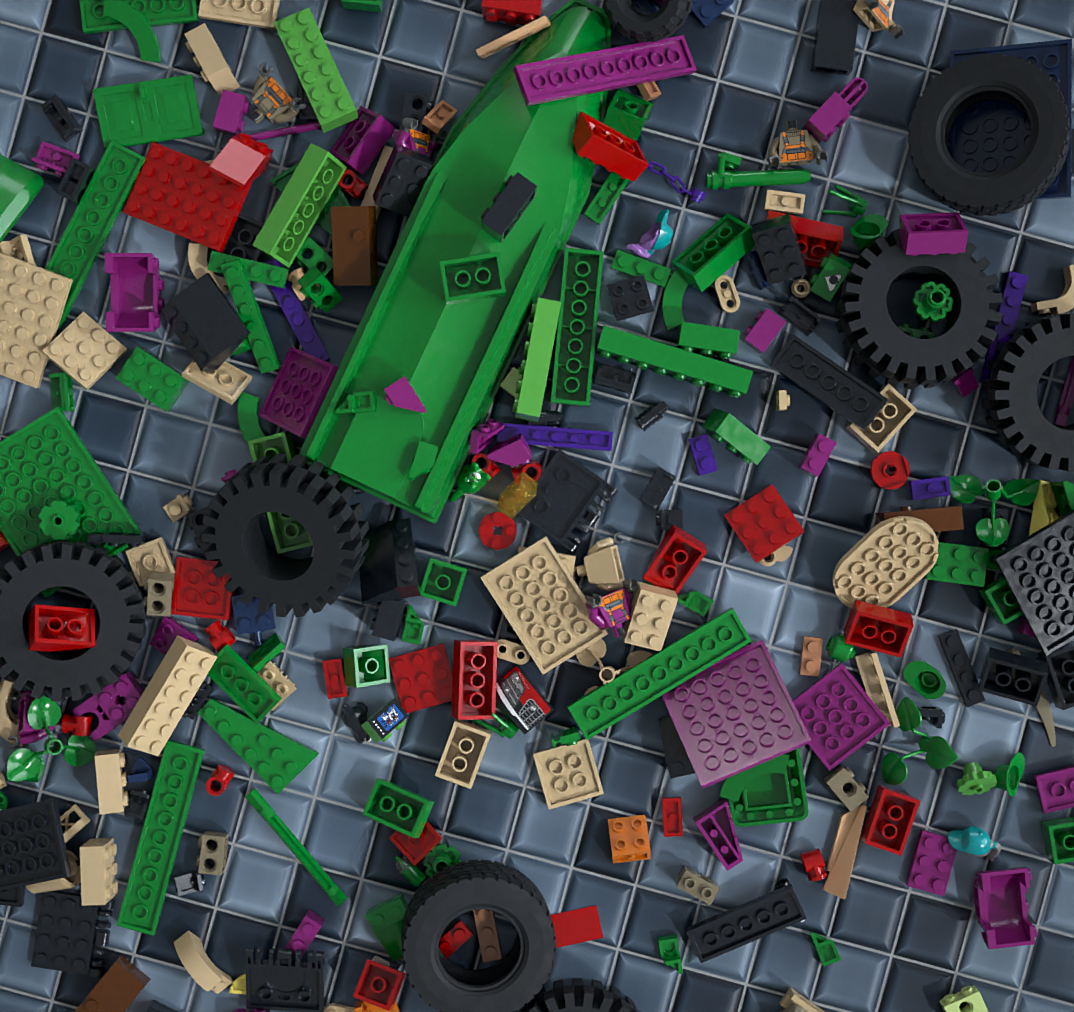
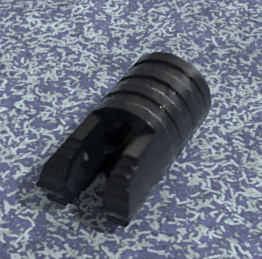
M541 409L538 422L526 420L527 426H559L563 415L559 411Z

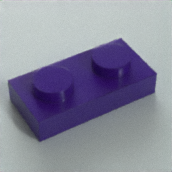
M704 434L688 439L698 475L701 476L718 471L708 435Z
M949 476L909 481L911 500L951 495Z

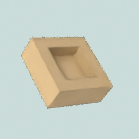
M779 390L776 392V411L787 410V406H790V396L787 395L786 390Z

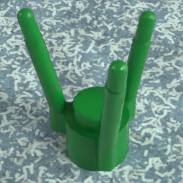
M836 185L835 188L844 194L834 190H829V193L849 201L848 209H851V211L822 210V213L849 215L856 218L857 214L863 215L865 213L868 201Z
M497 700L496 705L507 718L503 721L495 713H491V716L500 723L499 729L481 720H472L499 734L502 738L506 736L508 739H511L519 729Z

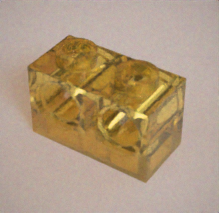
M522 472L499 495L497 509L513 519L536 496L538 482Z

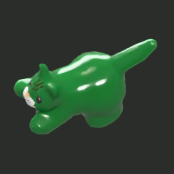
M472 462L471 466H464L457 478L458 489L453 493L450 501H456L463 494H475L486 486V481L491 479L490 475L483 472L475 462Z

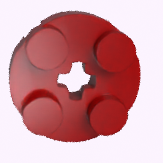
M887 451L880 453L871 461L870 475L873 482L880 488L887 490L897 489L905 483L910 474V466L907 459L897 452ZM888 465H890L891 468L894 467L895 471L892 472V476H889L888 473H885V470L887 469Z
M493 512L486 515L479 526L481 541L485 546L494 550L509 547L514 542L517 533L516 523L513 518L502 512ZM494 526H501L503 528L501 536L493 534Z

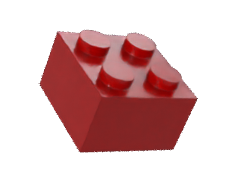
M367 959L353 997L387 1011H392L406 973L375 960Z

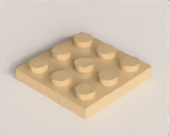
M82 312L42 352L87 391L127 352V348L106 332L85 312Z
M584 738L577 740V744L571 746L563 744L533 753L548 809L604 794L589 740Z

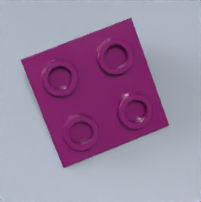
M165 616L149 644L166 655L177 635L193 642H197L199 638L196 637L197 634H193L189 630L186 631V627L183 629V625H179L172 617Z

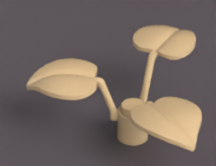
M602 638L576 654L577 659L584 666L591 667L596 661L598 662L601 669L599 677L604 685L613 681L616 674L628 670L653 655L650 652L638 650L628 655L627 663L629 666L618 670L611 666L604 667L600 658L606 654V644ZM593 686L589 688L585 692V695L593 691L594 689L598 688L599 686Z

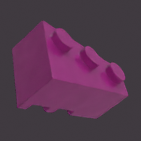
M722 798L693 817L694 822L727 871L743 861L726 798Z

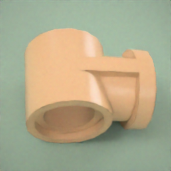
M298 268L291 272L287 279L289 282H292L291 287L298 298L303 301L306 297L299 290L302 286L298 280L305 275V271L303 268Z

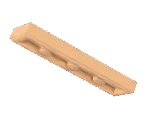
M543 16L476 49L479 57L484 59L549 27L551 23L546 16Z

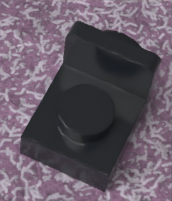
M659 510V514H656V526H659V529H671L673 525L683 529V510Z
M917 706L922 720H932L933 717V726L942 729V724L945 722V713L941 708Z

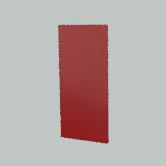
M596 905L551 915L556 936V948L603 938Z

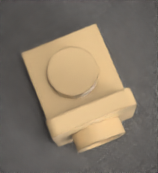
M179 494L176 496L177 498L163 507L173 523H176L194 510L192 507L193 502L187 495Z

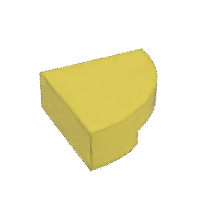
M246 974L234 980L230 986L229 993L246 995Z

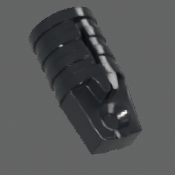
M664 401L656 406L652 404L647 410H644L643 413L635 417L634 420L645 432L647 428H650L651 425H654L655 422L663 418L662 414L668 410V406Z

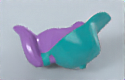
M661 210L657 215L656 222L641 237L639 244H629L626 246V249L633 250L643 258H649L655 250L663 249L670 244L673 229L667 224L669 210Z

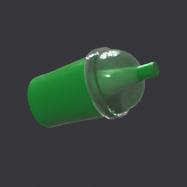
M397 855L394 857L397 860V872L414 887H417L425 879L426 875L417 866H414L407 857L399 858Z

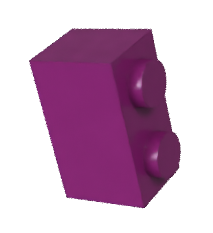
M223 89L213 128L218 132L232 136L243 132L245 126L243 119L245 114H248L250 108L247 97Z
M768 308L764 312L761 310L754 319L757 321L753 327L749 326L743 333L745 336L743 342L760 355L764 353L786 323L785 320Z
M816 434L798 469L813 477H818L836 442L822 434Z
M308 910L285 949H293V954L295 955L297 950H302L303 957L325 919Z

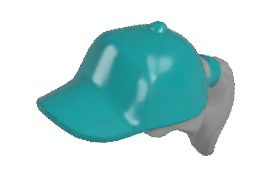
M968 826L964 830H953L948 833L950 845L956 850L967 852L969 855H976L978 857L988 855V859L994 861V858L1001 851V845L990 840L988 833L979 827Z

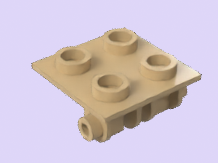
M269 661L257 674L282 698L272 709L274 711L297 688L295 687L296 684H293L289 678L286 679L287 675H282L283 671L280 672L275 662Z

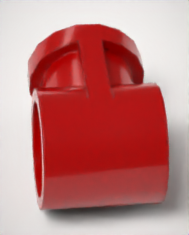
M347 169L338 182L340 187L356 200L361 198L368 188V184L353 171ZM346 177L353 178V182L350 185L343 183Z
M476 454L472 459V462L475 463L479 458L486 459L487 465L481 470L490 475L491 479L501 470L491 459H488L486 454Z
M530 460L525 465H519L511 469L517 486L535 482L540 478L542 466L539 462ZM534 467L537 470V474H528L527 468Z
M220 619L204 630L206 634L209 633L211 636L209 640L218 652L227 644L231 646L236 642L233 633L226 626L223 627L221 625Z
M65 714L61 724L62 732H72V735L90 736L93 727V715L83 714L78 717L75 714L73 716Z
M218 764L206 783L207 792L212 796L222 794L227 789L235 773L230 768ZM214 780L221 783V789H216L213 786Z
M819 848L800 854L804 869L808 872L807 877L809 881L822 880L827 876L826 871L823 870L825 864Z

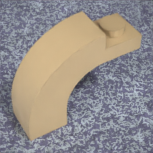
M189 243L188 261L196 279L198 280L206 273H209L223 294L226 295L227 288H229L226 279L207 270L212 249L201 244Z
M1074 265L1063 268L1065 287L1062 294L1057 299L1031 304L1032 312L1038 311L1039 314L1051 312V315H1057L1074 308Z
M9 678L0 684V735L8 742L15 744V739L8 740L10 736L20 738L17 735L18 718L14 715L11 707V697L14 695L12 690L15 689L12 685L15 680Z
M188 930L174 942L176 952L185 969L207 992L212 990L219 994L233 983L231 976L212 963L203 948L201 939Z

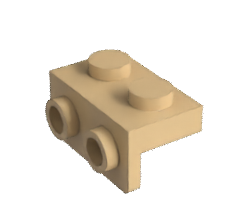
M19 235L10 241H1L0 252L36 265L27 235Z

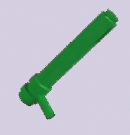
M719 153L717 170H711V172L706 173V188L717 190L718 188L730 189L731 187L806 184L811 180L810 170L806 169L730 172V170H725L726 154Z

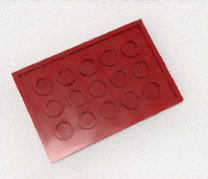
M152 142L145 157L146 160L136 178L122 212L223 253L252 182L242 188L208 170L211 164Z

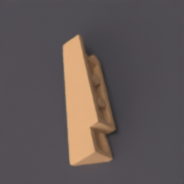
M864 803L860 804L852 812L845 811L841 814L826 867L829 875L822 890L841 899L846 898L867 808Z

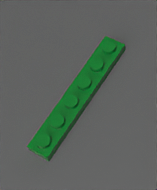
M241 259L222 263L220 266L238 314L250 332L247 337L261 374L279 369L281 367Z

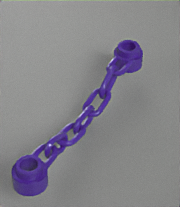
M651 161L648 164L649 171L668 177L670 184L678 193L685 192L691 195L689 199L699 204L701 200H704L706 193L693 187L691 191L686 190L685 184L678 176L672 177L666 173L665 166L655 161ZM652 164L661 167L660 172L651 169L653 168ZM677 179L683 188L680 187L678 189L673 182Z

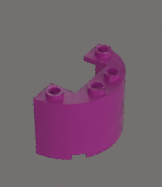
M105 253V273L110 274L111 312H106V332L156 331L157 328H160L161 310L165 307L161 293L164 290V280L160 279L159 259L155 258L152 253Z
M1016 867L977 872L976 877L978 879H974L973 884L974 904L978 924L984 930V932H981L987 948L998 949L1035 944L1037 930L1035 925L1027 919L1029 905L1027 900H1025V893H1027V888L1030 887L1029 880H1032L1030 869L1027 867Z

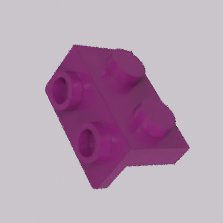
M42 141L36 158L32 157L31 161L36 163V168L43 171L51 169L54 171L53 174L63 178L72 159L74 158L79 161L80 155Z
M488 419L471 430V435L468 439V445H470L469 452L477 454L492 444L493 435L502 430L504 424L499 423L496 419Z

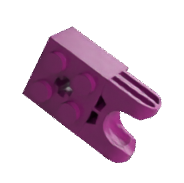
M857 77L852 79L839 94L835 91L807 121L802 130H807L808 134L812 135L818 144L822 141L826 143L836 132L837 128L839 129L851 116L849 112L867 92L868 85L866 81Z
M131 671L120 676L115 683L109 684L101 692L93 695L73 709V713L78 717L87 712L95 713L98 716L99 725L91 733L92 740L97 741L128 719L142 696L144 689ZM124 696L126 700L122 702L120 697Z

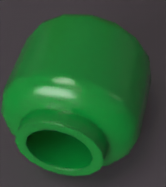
M841 634L835 637L831 636L826 645L829 657L842 663L852 659L856 653L854 645L846 644L844 636Z

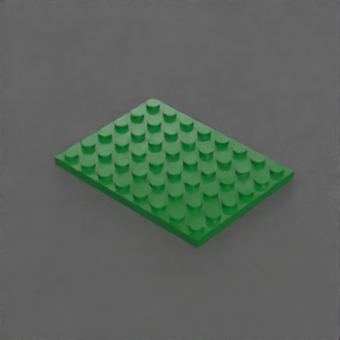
M59 406L0 442V531L17 556L40 544L58 541L54 540L51 534L45 535L39 527V524L42 522L39 518L42 508L50 505L55 500H65L68 506L74 505L80 514L76 519L80 522V526L75 534L69 535L65 539L68 542H88L87 537L94 532L143 534ZM102 543L99 546L88 544V546L94 548L101 546L107 549L106 554L111 557L129 547L127 543H120V546H108V543ZM64 586L51 587L41 592L46 598Z

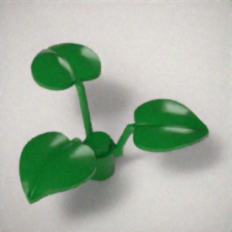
M949 476L951 495L956 501L972 503L976 496H981L984 492L985 497L991 501V519H981L976 525L977 537L991 547L1004 543L1010 531L1009 524L1005 519H995V500L999 499L1002 493L1006 499L1011 498V502L1014 505L1028 506L1035 501L1040 485V480L1015 479L1009 481L1003 489L1000 481L991 479L982 487L980 480L975 476Z
M43 695L40 699L35 698L28 709L27 720L29 725L35 730L44 727L48 735V739L44 742V750L34 754L27 748H19L13 751L7 761V779L9 781H23L35 776L42 766L41 761L36 758L38 755L47 753L57 755L66 748L63 754L64 759L71 766L77 767L95 760V754L98 749L87 736L72 735L68 739V745H63L60 740L53 737L48 726H54L59 722L61 709L55 701H51V699Z
M904 697L896 709V715L900 724L899 728L905 732L911 730L913 733L922 736L919 741L920 750L903 755L900 758L895 752H890L884 756L881 763V772L888 785H898L905 781L907 778V766L902 761L911 756L927 752L925 756L926 763L933 769L948 767L959 758L948 742L941 736H928L927 733H922L915 729L921 726V713L910 698Z

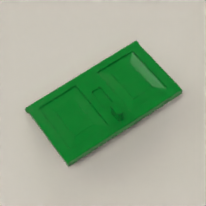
M192 74L93 89L105 150L111 140L123 147L204 135Z

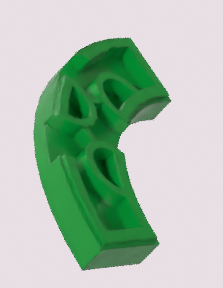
M104 0L103 15L120 21L131 31L139 46L140 59L160 63L161 50L158 38L155 36L150 26L151 24L146 17L124 0Z
M677 269L669 279L663 294L662 315L667 331L685 322L682 315V298L689 283Z
M242 392L238 401L237 414L239 427L245 441L266 437L258 419L260 398Z
M785 753L727 778L721 789L720 797L739 801L743 789L753 779L768 773L785 774L790 754Z

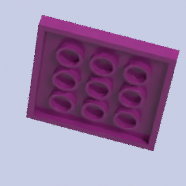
M290 346L259 416L306 439L339 367Z
M842 662L792 700L812 742L809 743V746L829 771L890 725V722Z

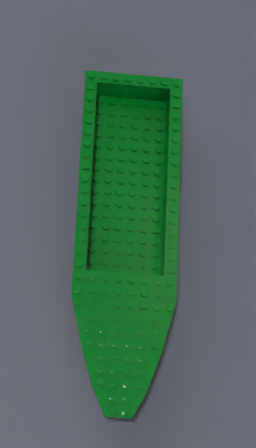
M570 0L548 18L551 25L529 36L497 70L449 130L434 162V168L424 184L298 454L306 457L305 464L311 466L315 461L324 464L322 472L328 471V474L331 475L335 471L341 476L340 480L434 524L437 523L469 454L470 445H468V439L471 435V430L484 422L500 388V384L528 328L529 321L532 319L530 318L533 302L537 303L538 297H542L589 197L595 164L589 158H582L576 153L572 139L578 115L581 111L603 123L607 90L526 106L513 71L516 65L611 48V23L604 9L585 0ZM518 172L537 186V195L501 243L482 229L481 216L487 208L491 209L494 204L493 199L499 191L502 193L505 190L507 179L511 175L515 176ZM500 252L506 296L451 305L446 304L440 261ZM405 376L428 412L423 414L397 408L394 404L390 406L384 397L387 394L384 389ZM376 391L377 411L336 414V410L344 404L349 394ZM419 441L439 446L434 466L430 469V472L423 473L412 481L409 480Z

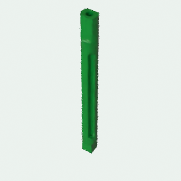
M254 788L245 798L323 888L336 906L342 904L347 899V896L284 824L257 789Z

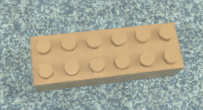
M177 635L118 734L126 746L159 756L217 659V656L208 647Z

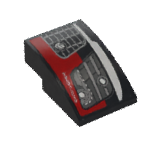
M518 664L496 681V700L524 735L554 711L553 706Z

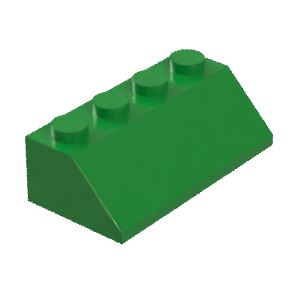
M727 213L671 263L692 287L703 292L755 246L752 228Z

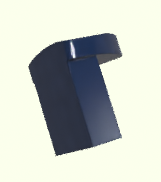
M139 757L134 763L131 773L128 775V783L147 781L154 776L151 766L142 757Z

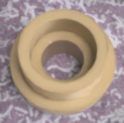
M797 279L793 282L791 291L795 297L804 298L810 293L811 286L807 280ZM799 285L804 287L803 292L798 291L797 287Z

